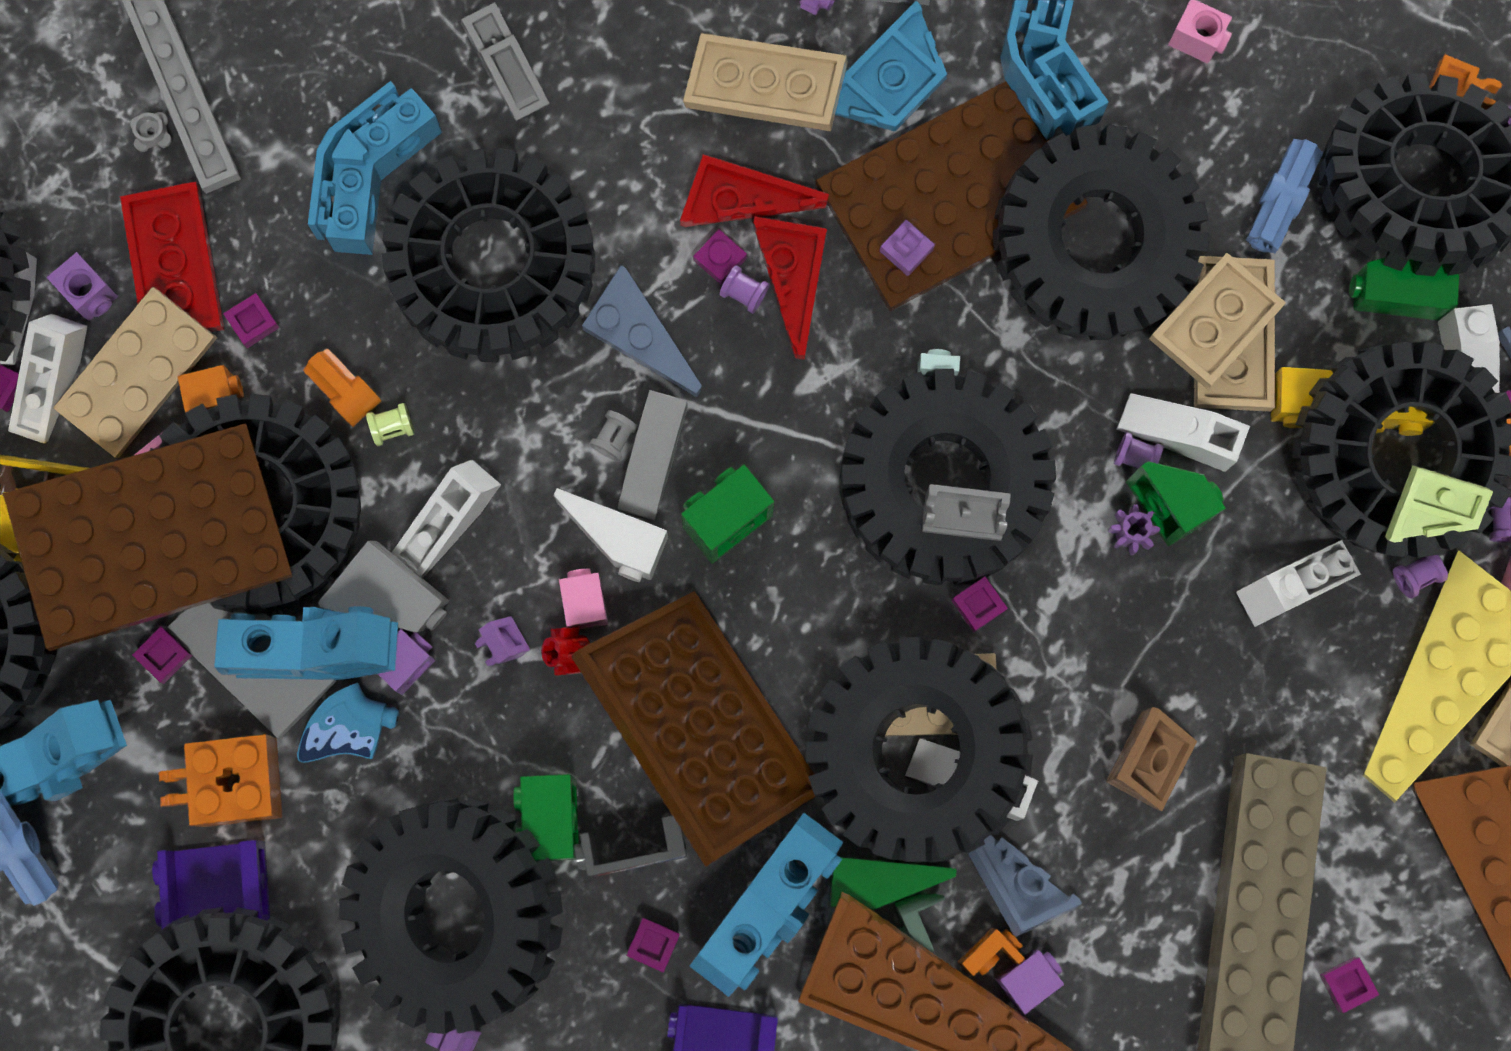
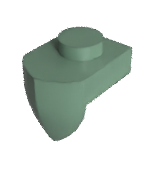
M915 895L894 903L903 926L899 930L933 952L934 948L918 912L945 900L944 895Z

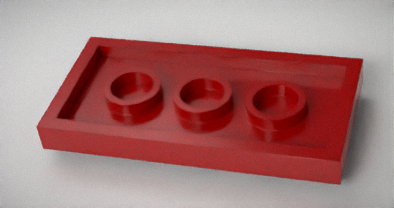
M197 182L120 196L137 303L139 304L149 290L154 287L208 331L225 330L201 191Z

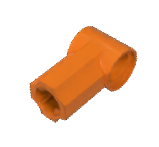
M328 348L322 352H317L303 369L305 374L330 399L329 403L352 427L366 416V413L371 412L382 402L376 393L359 376L355 377Z

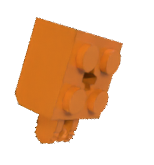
M264 734L184 744L186 768L159 772V781H164L165 783L186 779V794H166L160 798L161 807L188 805L189 826L209 827L283 818L277 738ZM232 773L240 776V782L233 784V791H231V787H228V779Z

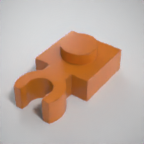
M1444 55L1438 63L1429 87L1432 89L1439 75L1457 78L1456 95L1463 97L1471 83L1493 94H1496L1501 89L1502 83L1493 78L1478 79L1477 75L1480 68ZM1486 97L1481 107L1487 110L1496 101Z

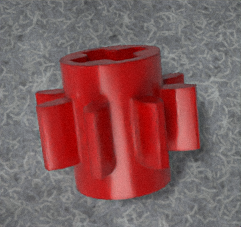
M579 627L551 629L552 637L546 638L542 644L541 652L544 663L549 667H554V675L581 673L571 656L577 650L590 644L588 638L584 635H579Z

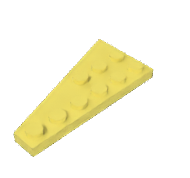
M1459 550L1363 774V777L1394 803L1511 676V591Z

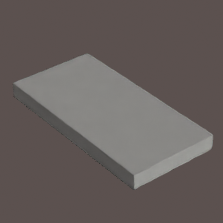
M210 603L184 610L166 630L279 739L337 682L336 680L238 679L236 675H221L214 668L218 619H230L231 614H247L246 611L234 609V613L214 609ZM267 613L251 614L255 616V620L271 621V617ZM267 639L259 642L255 653L266 651L271 644V640Z

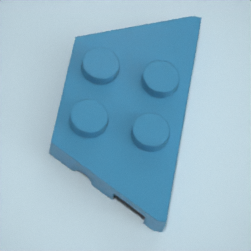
M917 1L845 72L835 115L895 132L946 80V69L941 57L937 54L932 33L927 28L922 15L923 10Z

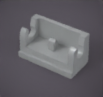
M930 484L925 496L922 532L1001 541L1007 528L1005 518L1006 511L1010 505L1011 494Z

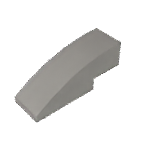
M495 2L461 19V25L515 121L550 104Z
M649 390L630 456L618 510L651 520L656 519L676 454L677 442L688 410L687 400Z

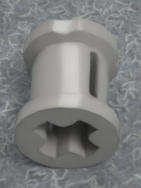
M608 410L605 415L607 418L606 423L598 437L591 439L589 445L602 455L612 460L620 461L622 458L620 452L630 434L636 433L638 426L627 417ZM617 429L618 432L612 442H610V439L614 431Z

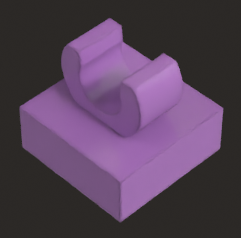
M905 220L880 247V252L909 276L932 252L935 244L909 221Z
M511 616L488 622L479 629L482 637L475 643L477 648L488 646L493 654L491 658L485 661L487 666L520 658L530 651L528 644Z
M455 1029L445 1035L429 1033L425 1043L439 1049V1051H473L481 1032L472 1030L457 1034Z

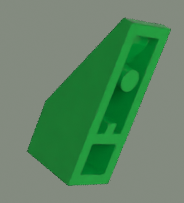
M841 858L842 860L831 874L828 907H836L841 892L852 896L870 910H874L956 877L957 868Z

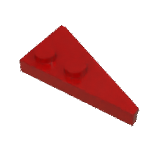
M703 154L680 218V226L690 227L822 209L827 206L829 194Z
M754 217L753 227L794 357L804 360L827 228Z

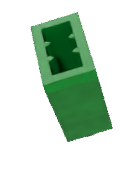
M1384 257L1367 262L1357 274L1352 276L1350 281L1349 295L1354 297V311L1439 321L1453 309L1458 308L1459 274L1447 276L1443 264L1435 276L1415 275L1414 260L1409 259L1403 270L1399 271L1383 265Z

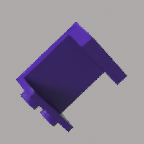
M251 840L232 845L179 851H157L158 861L153 863L152 874L155 885H159L160 902H157L155 905V920L158 927L163 929L169 923L189 914L190 917H193L202 910L223 907L224 913H232L239 907L258 911L257 918L268 921L270 918L265 841Z
M680 1004L678 1013L670 1012L667 1037L675 1038L674 1051H774L778 1017L777 1015Z

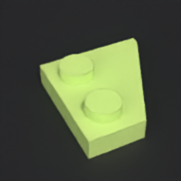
M1413 465L1385 538L1392 542H1402L1403 538L1420 535L1432 537L1443 535L1451 530L1463 532L1478 529L1493 491L1486 487Z

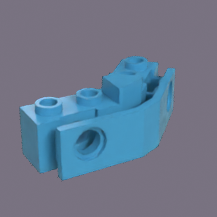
M1013 0L1000 56L1004 79L1010 88L1015 91L1019 101L1046 140L1053 137L1058 126L1067 136L1076 128L1100 123L1109 102L1065 40L1074 0H1033L1032 3H1035V8L1031 14L1025 13L1028 0ZM1016 31L1025 33L1020 55L1015 36ZM1039 107L1041 108L1043 115L1039 112Z
M391 81L329 128L317 148L308 226L317 240H325L326 234V238L334 252L373 255L381 180L442 133L436 115L412 88L399 97L394 84ZM377 104H380L381 106L376 111H374L373 108ZM331 196L334 197L332 217H330L332 207Z
M364 606L349 607L348 613L317 607H303L302 621H296V617L291 615H273L271 621L255 620V616L251 614H231L230 619H218L214 668L221 675H236L238 679L343 680L395 671L398 623L390 622L389 617L373 614V608ZM267 639L271 640V644L266 651L255 653L259 642Z
M98 700L60 708L24 737L0 746V779L4 776V783L0 791L10 806L30 802L38 798L39 794H43L44 800L57 801L80 790L83 787L79 777L89 773L127 746L111 700L104 701L99 704Z
M803 813L704 945L690 967L728 997L738 986L745 991L760 971L754 964L761 954L769 958L781 940L788 944L805 923L809 913L804 909L818 891L812 885L820 875L828 879L842 860L836 853L843 842L807 814ZM796 860L802 861L807 868L800 866ZM734 946L738 947L742 953L738 952Z

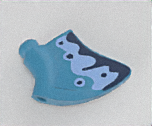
M358 683L343 688L329 696L308 721L299 744L297 758L300 762H310L339 754H352L373 759L383 726L389 729L395 728L398 723L396 720L397 716H399V710L396 707H387L386 703L367 698Z

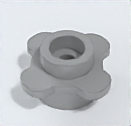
M156 112L155 114L143 113L134 117L130 123L133 134L136 137L133 143L134 147L140 152H146L149 148L156 146L161 148L168 147L172 141L171 136L167 133L168 117L162 112ZM150 129H154V133L152 135L148 134V131Z

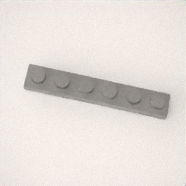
M122 0L202 190L207 194L240 180L239 173L165 0Z

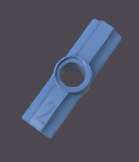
M1293 139L1288 146L1277 173L1273 174L1259 202L1262 206L1246 238V241L1251 244L1252 248L1263 253L1270 252L1275 254L1282 245L1292 219L1294 220L1307 199L1310 191L1308 184L1323 154L1317 144L1306 139Z
M0 791V872L4 871L25 904H33L34 906L46 901L49 896L56 892L59 882L40 854V843L33 827L28 822L21 823Z

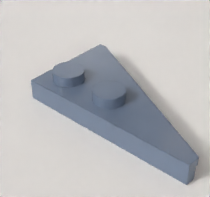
M621 265L583 323V330L695 397H698L702 385L627 269Z
M990 835L984 840L985 844L968 853L1015 937L1073 911L1082 904L1076 895L1072 894L1068 897L1048 880L1051 876L1040 867L1032 865L1028 857L1002 837L997 841Z

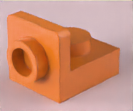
M991 928L957 963L968 974L974 976L978 971L982 975L986 974L999 961L1000 958L996 953L1000 949L1014 964L1020 965L1025 958L1018 952L1023 947L1022 944L1007 929L1000 933L998 929Z

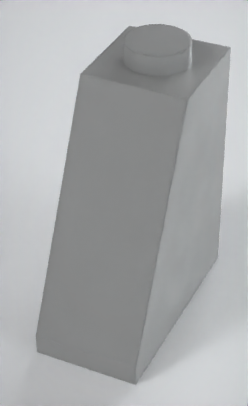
M367 541L318 604L325 609L348 613L349 607L353 606L370 607L374 609L373 614L389 617L390 622H397L398 628L418 633L425 631L427 628L432 631L440 624L447 614L443 608L449 600L379 542Z

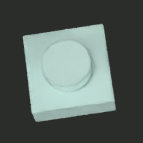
M942 349L929 350L927 354L921 353L917 373L922 372L923 377L932 376L935 369H954L955 376H957L959 373L960 356H951V352Z

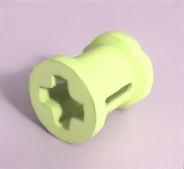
M405 403L398 404V408L379 414H374L373 412L366 413L369 429L377 447L383 445V441L404 434L408 436L415 435Z

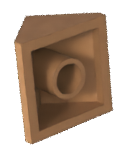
M1155 707L1149 708L1139 715L1106 782L1147 805L1162 811L1197 741L1160 709Z

